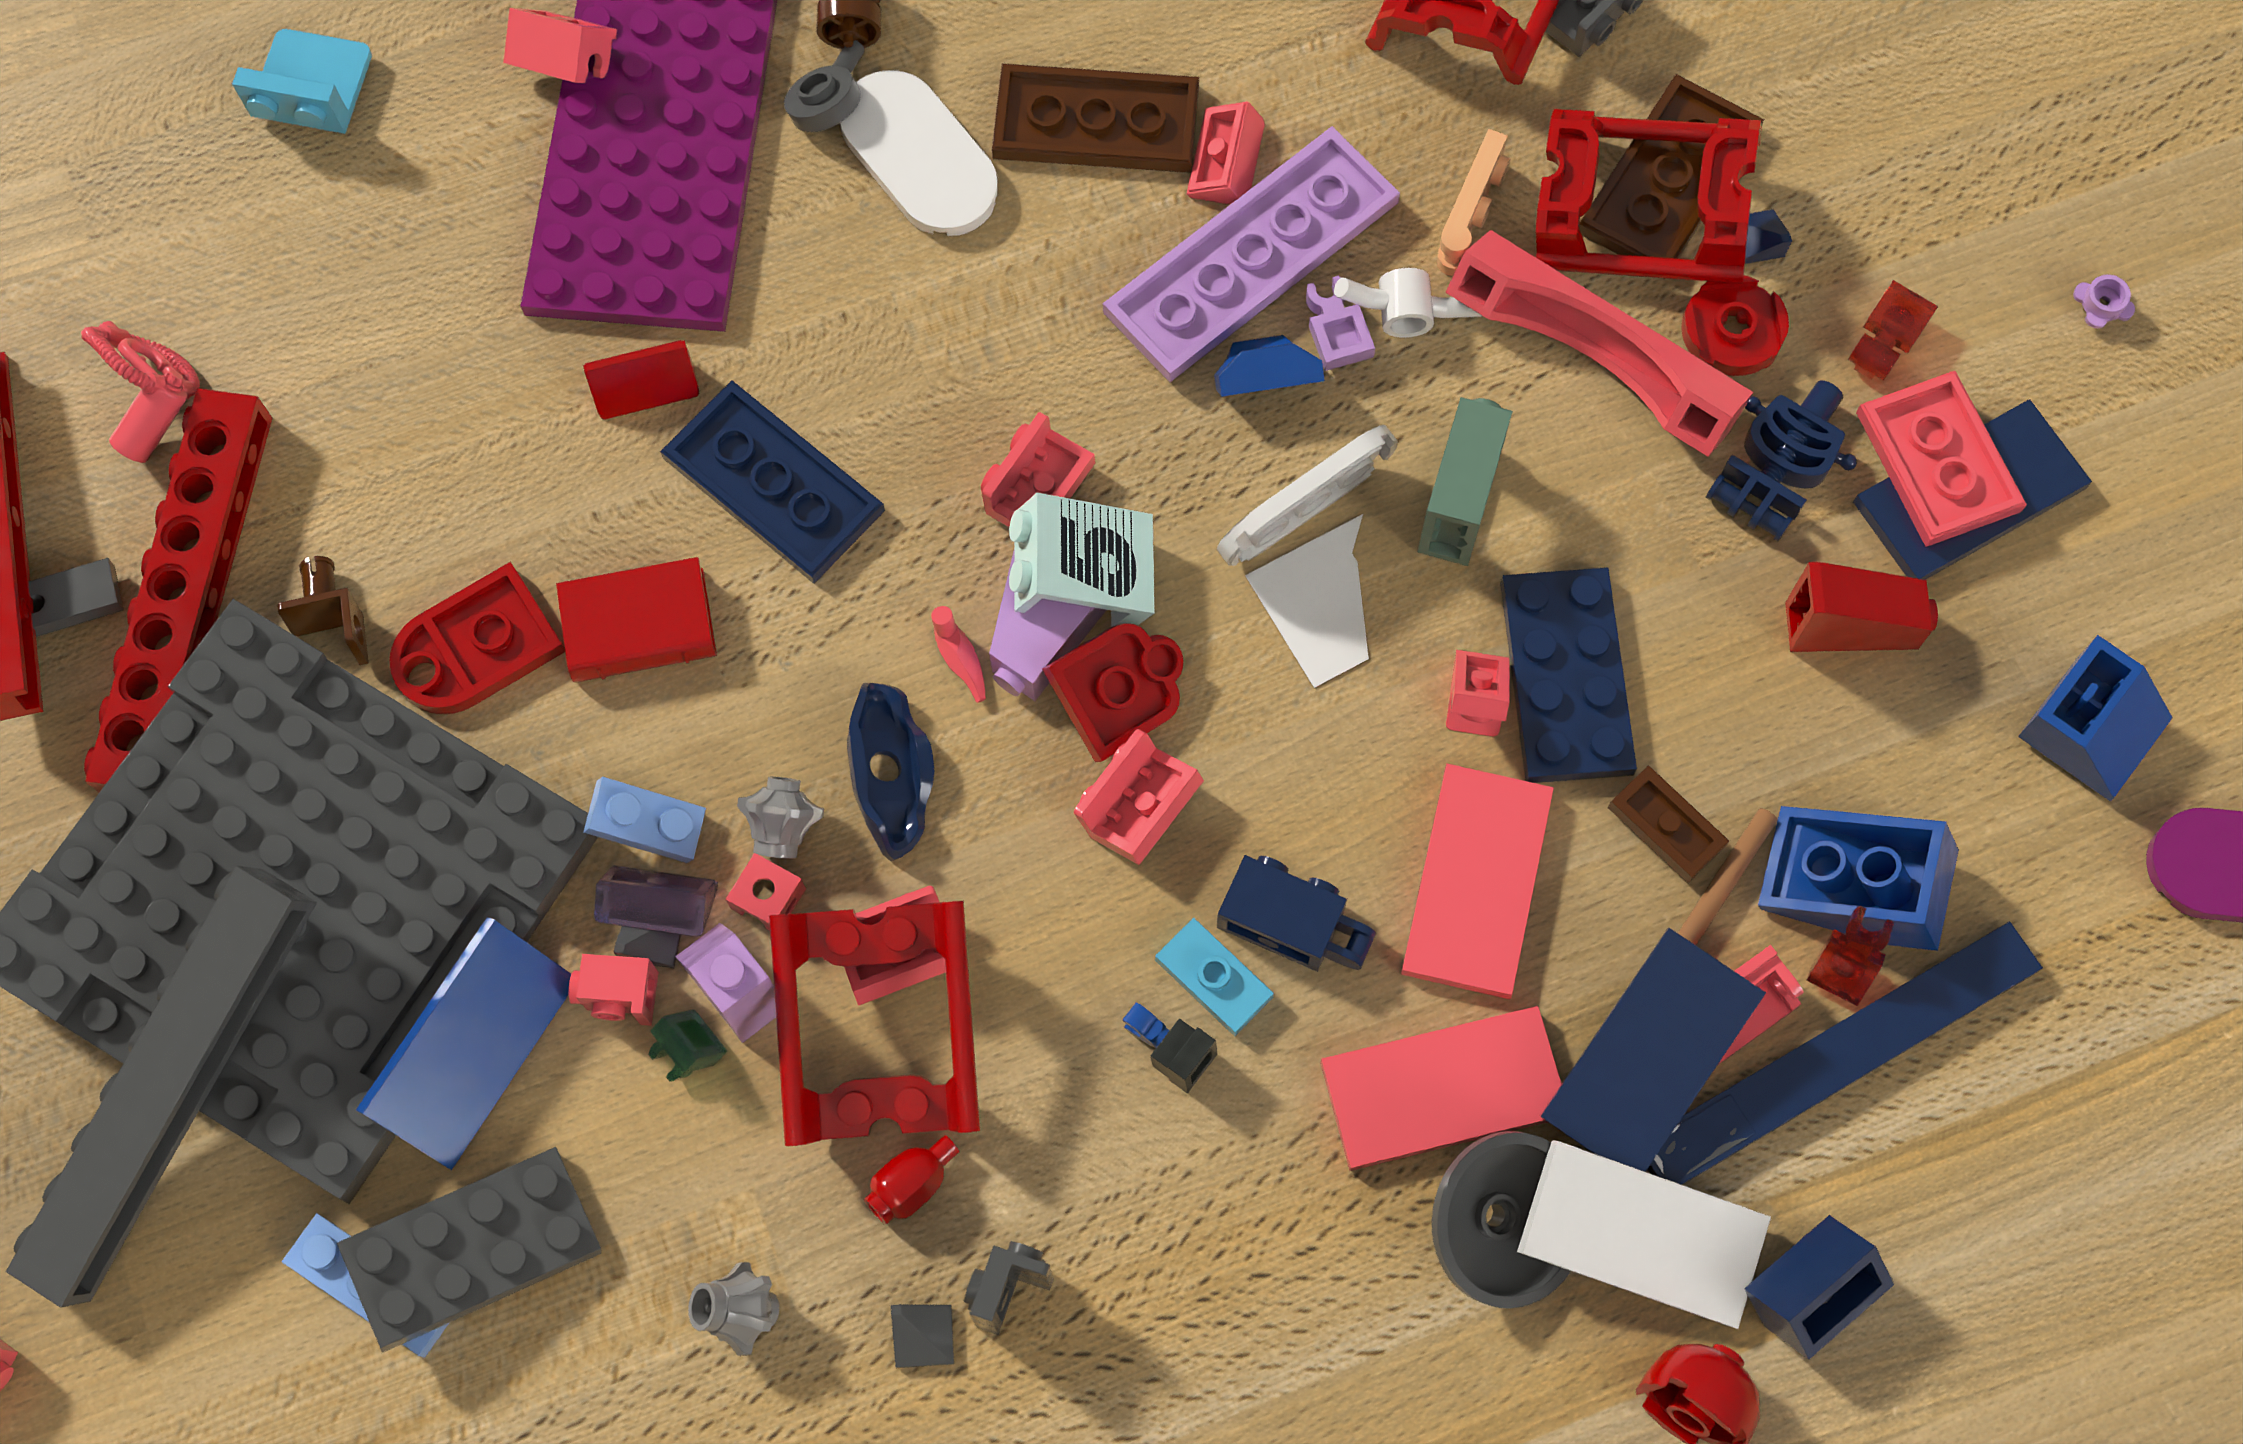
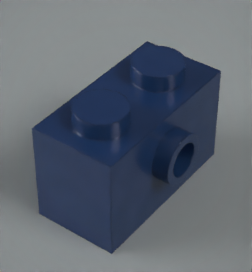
M1828 1215L1744 1289L1764 1327L1809 1360L1893 1287L1894 1283L1876 1246Z

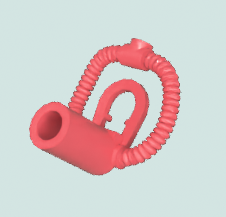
M112 321L103 322L98 327H85L81 331L82 339L95 349L118 375L123 376L124 379H128L130 383L141 388L111 435L109 442L117 452L126 458L145 463L152 455L186 400L194 396L196 389L200 388L199 377L189 362L174 350L164 345L162 346L160 343L156 344L155 341L151 342L149 339L145 340V338L129 334L127 330L118 328ZM149 358L157 366V370L162 372L163 375L158 374L146 362V359Z

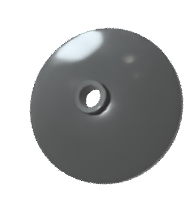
M1514 1131L1499 1132L1485 1136L1469 1145L1455 1158L1439 1184L1432 1211V1236L1436 1255L1450 1281L1462 1293L1475 1301L1498 1308H1519L1531 1305L1557 1289L1571 1272L1517 1252L1551 1142L1546 1139ZM1492 1206V1217L1486 1222L1487 1211Z

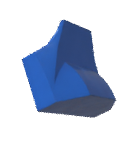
M1284 335L1233 342L1224 363L1214 374L1216 391L1221 397L1325 381L1322 360L1295 345Z

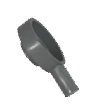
M854 41L853 47L848 48L844 46L833 65L821 67L807 73L789 89L784 100V107L796 128L804 132L823 131L839 124L855 110L860 101L861 92L851 72L865 52L861 43Z

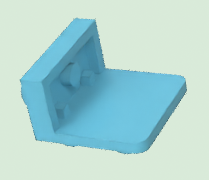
M282 29L274 37L263 70L257 71L238 67L232 85L251 117L345 134L364 82L372 53L368 45L362 42Z

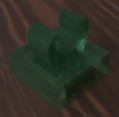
M695 1009L663 1016L650 1030L657 1040L649 1051L651 1059L665 1057L668 1054L675 1063L674 1068L666 1076L669 1082L686 1078L693 1071L714 1066L727 1052V1049Z

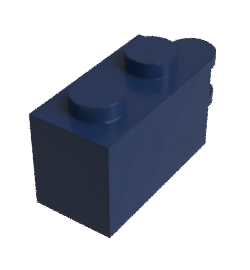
M1244 855L1217 916L1218 929L1317 972L1324 957L1351 969L1360 970L1362 968L1376 932L1369 926L1343 915L1347 898L1339 895L1340 891L1337 887L1319 878L1311 877L1307 882L1288 873L1289 869L1286 865L1271 857L1259 856L1256 860ZM1336 930L1350 936L1346 948L1331 942Z

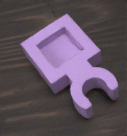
M1335 276L1332 279L1333 293L1335 284L1341 278L1340 276ZM1314 283L1307 284L1306 303L1309 309L1317 314V316L1310 317L1309 329L1322 360L1324 370L1328 371L1374 358L1375 346L1360 306L1353 305L1345 308V300L1336 297L1335 293L1329 298L1321 297L1318 295Z

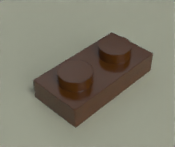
M1649 765L1608 806L1610 811L1687 883L1693 880L1729 843V840Z

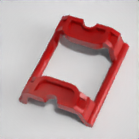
M1384 0L1365 40V44L1374 51H1382L1392 29L1426 37L1428 33L1435 31L1437 28H1447L1452 31L1455 44L1492 52L1504 78L1511 84L1520 85L1527 74L1559 0H1538L1525 30L1519 25L1518 18L1512 17L1503 8L1496 6L1492 0Z
M1553 109L1546 155L1548 161L1558 165V170L1553 175L1542 177L1536 219V258L1557 271L1743 284L1752 190L1741 186L1739 180L1748 173H1755L1758 146H1760L1761 120L1719 118L1718 123L1596 117L1595 111ZM1598 137L1706 143L1703 150L1697 205L1698 216L1703 224H1705L1704 237L1694 259L1590 253L1587 251L1579 229L1580 217L1590 209L1593 202L1600 155Z
M964 901L886 907L883 919L872 925L861 922L856 916L854 909L769 915L785 1146L807 1145L827 1139L866 1137L870 1135L873 1123L882 1118H890L896 1121L901 1127L902 1134L942 1130L957 1133L980 1131ZM936 948V951L945 959L953 1076L946 1083L933 1084L932 1081L923 1076L910 1074L852 1079L843 1082L833 1092L816 1093L805 1088L803 1082L796 970L808 961L809 958L823 957L824 960L833 965L844 967L899 963L914 959L924 949Z

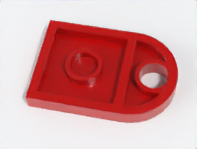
M510 561L411 619L396 636L391 648L389 663L391 675L396 686L410 703L429 713L454 714L475 706L563 654L565 648ZM430 663L435 666V674L427 684L414 686L409 683V675L417 665Z

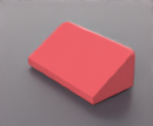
M1248 101L1205 108L1187 189V195L1190 198L1231 205L1251 189L1265 121Z

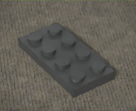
M556 1147L337 1242L382 1353L601 1254L600 1244Z

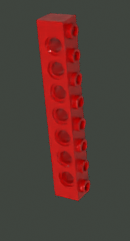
M197 388L192 406H188L184 412L182 420L184 435L179 453H175L170 460V484L165 500H162L156 509L155 525L157 530L152 547L145 551L142 558L141 572L143 579L137 597L131 600L128 607L127 621L129 628L124 646L119 647L114 656L113 672L115 677L110 695L106 696L100 705V730L95 747L93 746L89 749L85 758V782L98 793L130 752L127 751L129 742L137 735L145 732L169 700L173 692L168 688V685L218 619L273 419L258 396ZM225 444L220 452L210 455L215 447ZM212 491L206 500L196 503L203 493ZM199 538L193 548L182 551L189 541ZM186 586L184 592L178 598L169 600L174 590ZM172 635L170 642L165 647L155 650L156 644L160 639ZM158 684L156 692L151 697L141 700L143 692L148 687Z

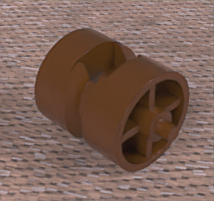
M819 0L817 4L816 26L818 37L824 43L839 49H843L844 46L848 48L853 47L854 41L861 43L864 48L875 44L881 36V7L879 5L881 0Z

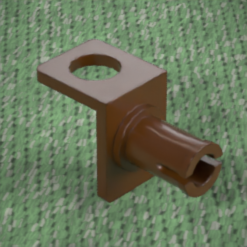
M314 556L315 572L312 571L310 558H305L299 565L304 597L278 603V614L291 634L296 637L343 627L345 641L359 665L368 664L364 615L348 588L336 590L334 561L325 556Z

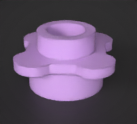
M2115 275L2099 276L2091 284L2082 282L2074 290V299L2082 303L2087 314L2085 321L2092 328H2103L2107 322L2116 319L2127 321L2135 312V306L2130 301L2131 292L2129 286L2124 280ZM2100 299L2106 300L2108 305H2103Z

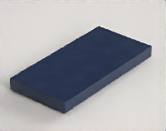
M733 380L660 451L666 462L813 584L885 511L884 503Z
M2030 399L1984 424L2027 504L2022 512L1925 547L1890 477L1856 496L1853 501L1854 505L1906 577L1928 579L2084 491L2091 484V479Z
M1667 928L1540 1117L1592 1153L1646 1172L1766 992L1671 928Z

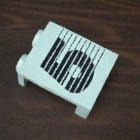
M1043 493L1034 494L1013 513L1009 526V536L1014 541V563L1009 575V586L1011 591L1014 592V612L1025 613L1041 599L1111 610V627L1125 623L1138 626L1155 613L1153 514Z

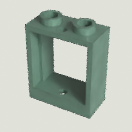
M1460 397L1427 508L1418 553L1464 566L1469 565L1513 411L1503 409L1498 403L1489 399L1476 398L1470 400Z

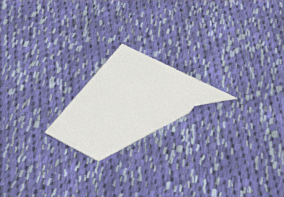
M1363 514L1245 575L1314 688L1369 659L1358 562L1352 554Z

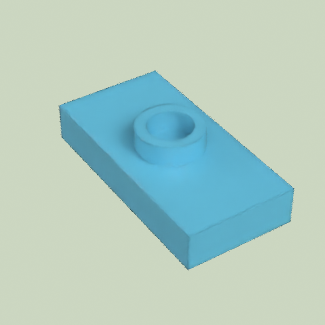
M1195 918L1186 924L1155 955V961L1234 1037L1274 996V993Z

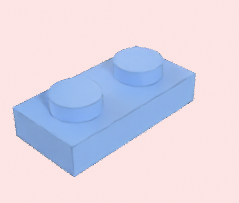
M602 776L596 781L583 833L688 863L694 860L706 808Z

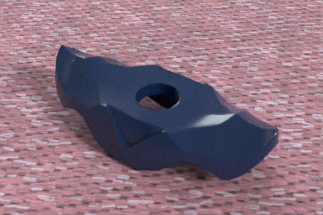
M863 683L852 711L847 736V753L852 788L865 823L881 853L888 860L894 861L910 852L924 832L925 809L934 781L933 753L927 735L913 721L906 694L899 688L891 685ZM876 755H886L892 758L898 766L897 778L893 781H882L875 777L870 768L871 758Z

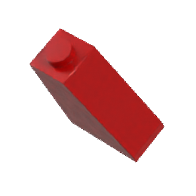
M1809 562L1785 602L1790 652L1919 650L1930 633L1935 631L1938 622L1937 604L1934 599H1929L1927 580L1824 562Z

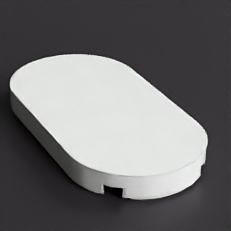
M879 71L858 80L856 83L861 92L860 101L855 110L845 120L840 122L844 140L850 150L905 217L921 231L934 234V231L939 233L946 232L947 236L963 235L981 226L990 217L995 206V199L997 197V175L995 168L988 156L937 95L920 78L902 71Z
M1386 425L1375 427L1357 437L1245 516L1223 537L1217 546V551L1229 566H1236L1239 562L1238 558L1242 562L1246 559L1249 561L1372 475L1371 472L1374 470L1373 460L1378 455L1383 460H1387L1397 448V439Z

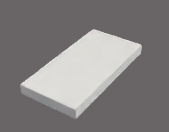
M1551 1141L1517 1252L1738 1329L1748 1297L1744 1288L1753 1280L1771 1217L1568 1144Z

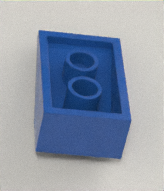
M1781 806L1758 906L1763 911L1875 943L1938 951L1959 849L1946 821Z

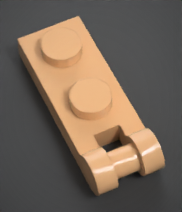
M1488 129L1442 232L1436 263L1438 269L1445 275H1454L1465 251L1470 248L1473 225L1482 228L1486 221L1493 199L1486 196L1491 185L1501 186L1511 158L1503 155L1508 135Z

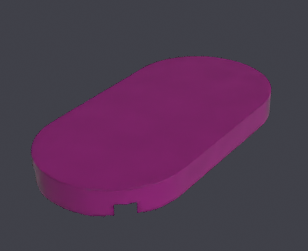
M2193 808L2179 812L2168 819L2150 840L2146 854L2148 875L2158 893L2162 891L2165 897L2172 901L2170 903L2171 906L2188 916L2243 923V811Z

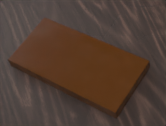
M1002 63L992 157L999 160L1191 173L1199 77Z
M1675 74L1647 117L1649 120L1718 123L1719 118L1761 120V126L1764 122L1763 118L1678 74ZM1633 139L1592 202L1590 209L1581 219L1579 229L1582 236L1620 255L1679 258L1702 222L1698 216L1697 205L1703 150L1706 143Z

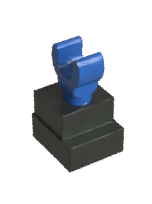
M1137 1002L1122 1019L1126 1023L1124 1028L1148 1045L1156 1047L1150 1055L1152 1066L1167 1076L1173 1084L1187 1094L1218 1054L1216 1040L1199 1027L1195 1030L1179 1018L1171 1030H1169L1164 1023Z

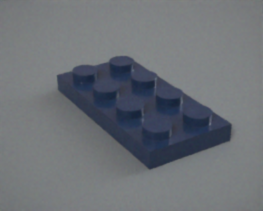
M1609 568L1503 575L1500 586L1525 781L1541 783L1634 776L1637 765Z

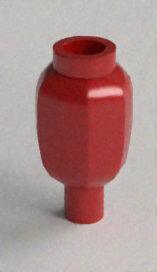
M944 1135L929 1149L919 1147L906 1149L891 1159L873 1176L870 1184L872 1192L864 1198V1202L884 1225H887L894 1218L907 1219L928 1202L939 1189L944 1179L943 1166L960 1152L958 1147L948 1136Z

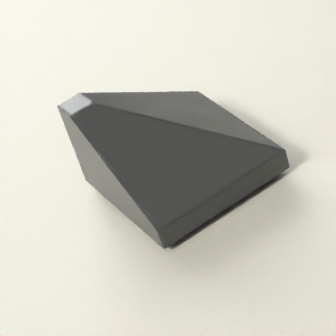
M629 906L613 953L616 956L649 958L654 966L674 968L685 915L683 913Z
M891 1305L896 1368L954 1365L952 1305Z

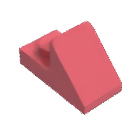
M1456 649L1446 727L1454 731L1492 737L1497 736L1500 732L1501 721H1506L1510 702V658Z

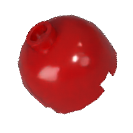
M1681 1344L1665 1351L1647 1370L1636 1388L1637 1395L1643 1393L1647 1395L1642 1404L1647 1414L1663 1429L1686 1444H1697L1699 1439L1710 1444H1748L1760 1419L1759 1392L1754 1380L1743 1368L1745 1365L1744 1360L1734 1350L1722 1344H1714L1712 1347L1703 1344Z

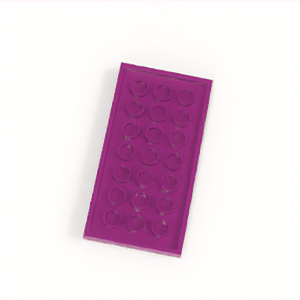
M577 0L574 18L617 29L616 39H612L609 68L603 79L593 76L594 54L588 62L589 71L585 83H574L562 79L520 305L525 316L726 331L778 0Z

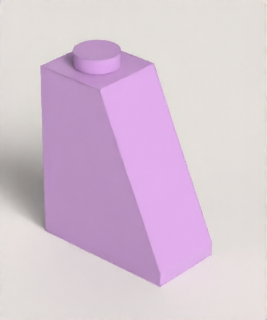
M1013 551L989 655L992 672L994 673L993 679L999 686L1014 696H1019L1022 692L1036 701L1050 683L1042 668L1077 648L1105 613L1106 609L1041 599L1025 613L1014 612V592L1011 591L1009 586V575L1014 563Z
M721 923L717 924L675 956L742 1043L776 1018L773 983L735 933Z

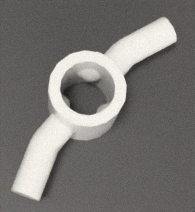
M1401 268L1387 272L1379 280V289L1370 288L1344 277L1340 278L1334 287L1335 296L1365 308L1381 310L1383 330L1386 334L1393 337L1409 338L1425 334L1434 326V317H1482L1481 314L1453 297L1431 296L1429 274L1417 268Z

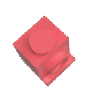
M582 954L580 971L574 970L571 974L569 1001L571 1004H582L586 1010L591 1011V1016L597 1019L621 1021L625 1019V1013H631L640 1025L652 1026L659 971L649 958Z

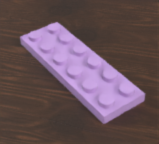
M1331 126L1103 303V313L1169 382H1172L1397 205L1400 192Z

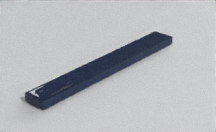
M2010 921L1683 1115L1648 1167L1649 1172L1660 1178L1684 1185L2036 974L2043 967Z

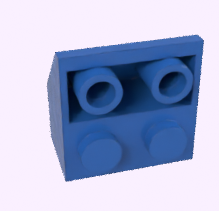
M2097 635L2076 658L2018 737L2101 796L2111 801L2173 717L2146 668Z

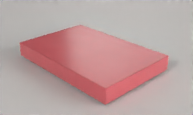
M1955 370L1860 404L1856 414L1925 547L2018 514L2026 507L2027 504Z

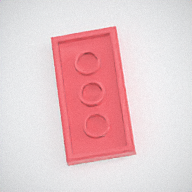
M1446 764L1401 975L1510 1000L1513 993L1554 787Z
M1538 1006L1321 1058L1320 1061L1349 1171L1479 1140L1494 1133L1515 1131L1548 1123L1540 1115L1561 1085Z

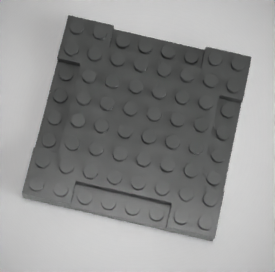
M232 599L168 685V688L173 692L169 700L40 873L33 869L29 872L0 911V987L124 1064L130 1053L128 1046L133 1034L140 1026L148 1022L159 1002L157 994L161 985L171 974L177 971L187 953L186 942L190 934L199 924L206 920L216 902L214 899L216 888L226 875L233 872L236 866L264 869L315 900L317 904L199 1111L340 1200L350 1204L396 1136L356 1110L486 918L496 920L528 942L598 837L583 833L588 816L586 811L508 764H505V766L501 765L329 661L323 652L235 599Z

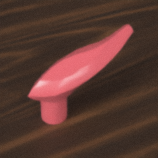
M939 606L932 611L931 618L940 654L949 668L966 683L976 703L982 702L986 699L985 684L975 649L965 633L956 625L951 609L946 606Z

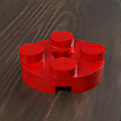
M1744 275L1743 284L1707 281L1690 299L1682 318V336L1688 351L1729 376L1749 375L1771 366L1789 330V317L1782 299L1774 291L1770 295L1765 289L1757 286L1759 280ZM1728 316H1736L1737 322L1739 324H1747L1748 328L1742 330L1741 334H1734L1727 331L1723 325L1726 324Z

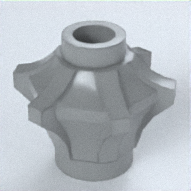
M769 776L767 787H762L753 795L738 798L737 807L746 816L751 828V837L754 839L753 853L775 858H797L798 845L802 844L806 832L813 824L823 818L824 808L813 804L806 797L805 793L800 791V780Z
M750 1262L736 1263L729 1274L723 1278L711 1281L710 1283L698 1284L691 1293L688 1313L690 1322L696 1330L708 1331L711 1335L717 1336L719 1341H726L738 1356L752 1355V1349L758 1335L761 1332H770L771 1327L776 1323L779 1315V1301L774 1293L769 1292L772 1286L769 1276L756 1277L752 1272Z

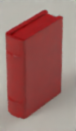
M698 557L556 583L567 667L570 677L575 683L598 678L604 680L609 676L683 662L689 664L690 661L717 656L703 568L700 567Z

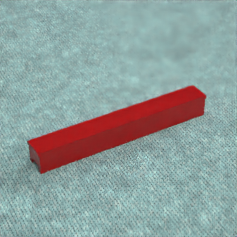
M0 352V721L44 711L36 631L33 628L32 613H34L33 600L29 591V581L31 580L9 360L5 352Z

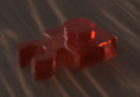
M1862 906L1857 907L1851 913L1846 927V935L1835 929L1832 931L1811 966L1806 981L1856 1006L1859 1005L1883 966L1886 955L1879 951L1888 945L1894 928V922L1887 919L1883 927L1878 931L1865 929L1861 923L1866 908Z

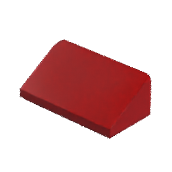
M685 340L588 362L583 365L585 376L601 419H610L695 398L700 393L694 365Z

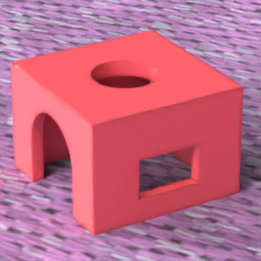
M754 853L726 897V901L731 910L742 916L745 912L754 916L770 931L769 915L791 914L804 894L806 887L802 878ZM761 880L771 881L775 887L773 895L764 900L755 897L753 889L757 882Z

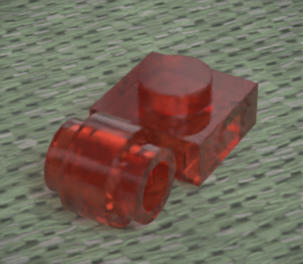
M1893 280L1863 328L1876 336L1873 338L1864 333L1848 358L1850 362L1856 365L1854 370L1870 380L1876 376L1884 381L1901 355L1892 348L1895 346L1908 354L1938 306Z

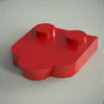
M1125 623L1106 629L1042 668L1093 760L1095 762H1102L1114 755L1117 749L1126 743L1137 729L1149 733L1174 716L1180 702V693L1175 682L1182 673L1184 661L1181 649L1171 638L1164 635L1149 636L1141 627Z

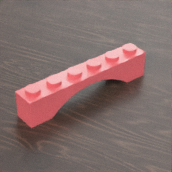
M1492 230L1488 231L1465 251L1445 292L1489 320L1510 323L1542 333L1589 356L1630 387L1653 412L1664 430L1707 457L1711 455L1730 433L1754 393Z

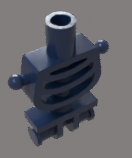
M1817 381L1801 406L1784 395H1779L1765 408L1759 398L1752 396L1745 409L1750 413H1754L1757 417L1752 422L1745 437L1744 447L1751 461L1761 471L1731 455L1722 473L1718 476L1705 498L1709 500L1713 498L1728 507L1727 514L1733 518L1739 510L1744 511L1752 516L1747 525L1748 527L1755 530L1759 526L1774 535V540L1779 542L1792 520L1797 518L1807 499L1780 483L1796 488H1814L1824 481L1833 463L1841 465L1844 470L1848 471L1853 470L1857 465V459L1854 455H1845L1838 452L1845 433L1828 422L1844 398L1841 390L1830 382ZM1726 478L1727 480H1729L1730 482L1734 483L1742 489L1739 490L1738 488L1726 482L1724 479ZM1750 494L1762 500L1759 507L1747 500ZM1770 507L1775 508L1776 510L1780 511L1788 517L1785 518L1784 516L1770 509Z

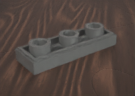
M109 558L29 581V591L33 600L34 610L32 621L36 637L124 611L115 565Z

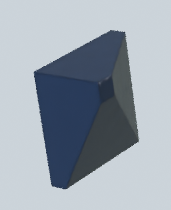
M1774 209L1750 213L1745 264L1786 256L1792 242L1791 235Z

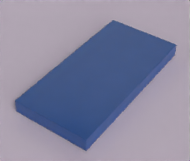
M487 917L356 1110L452 1170L569 995L571 973L499 922Z

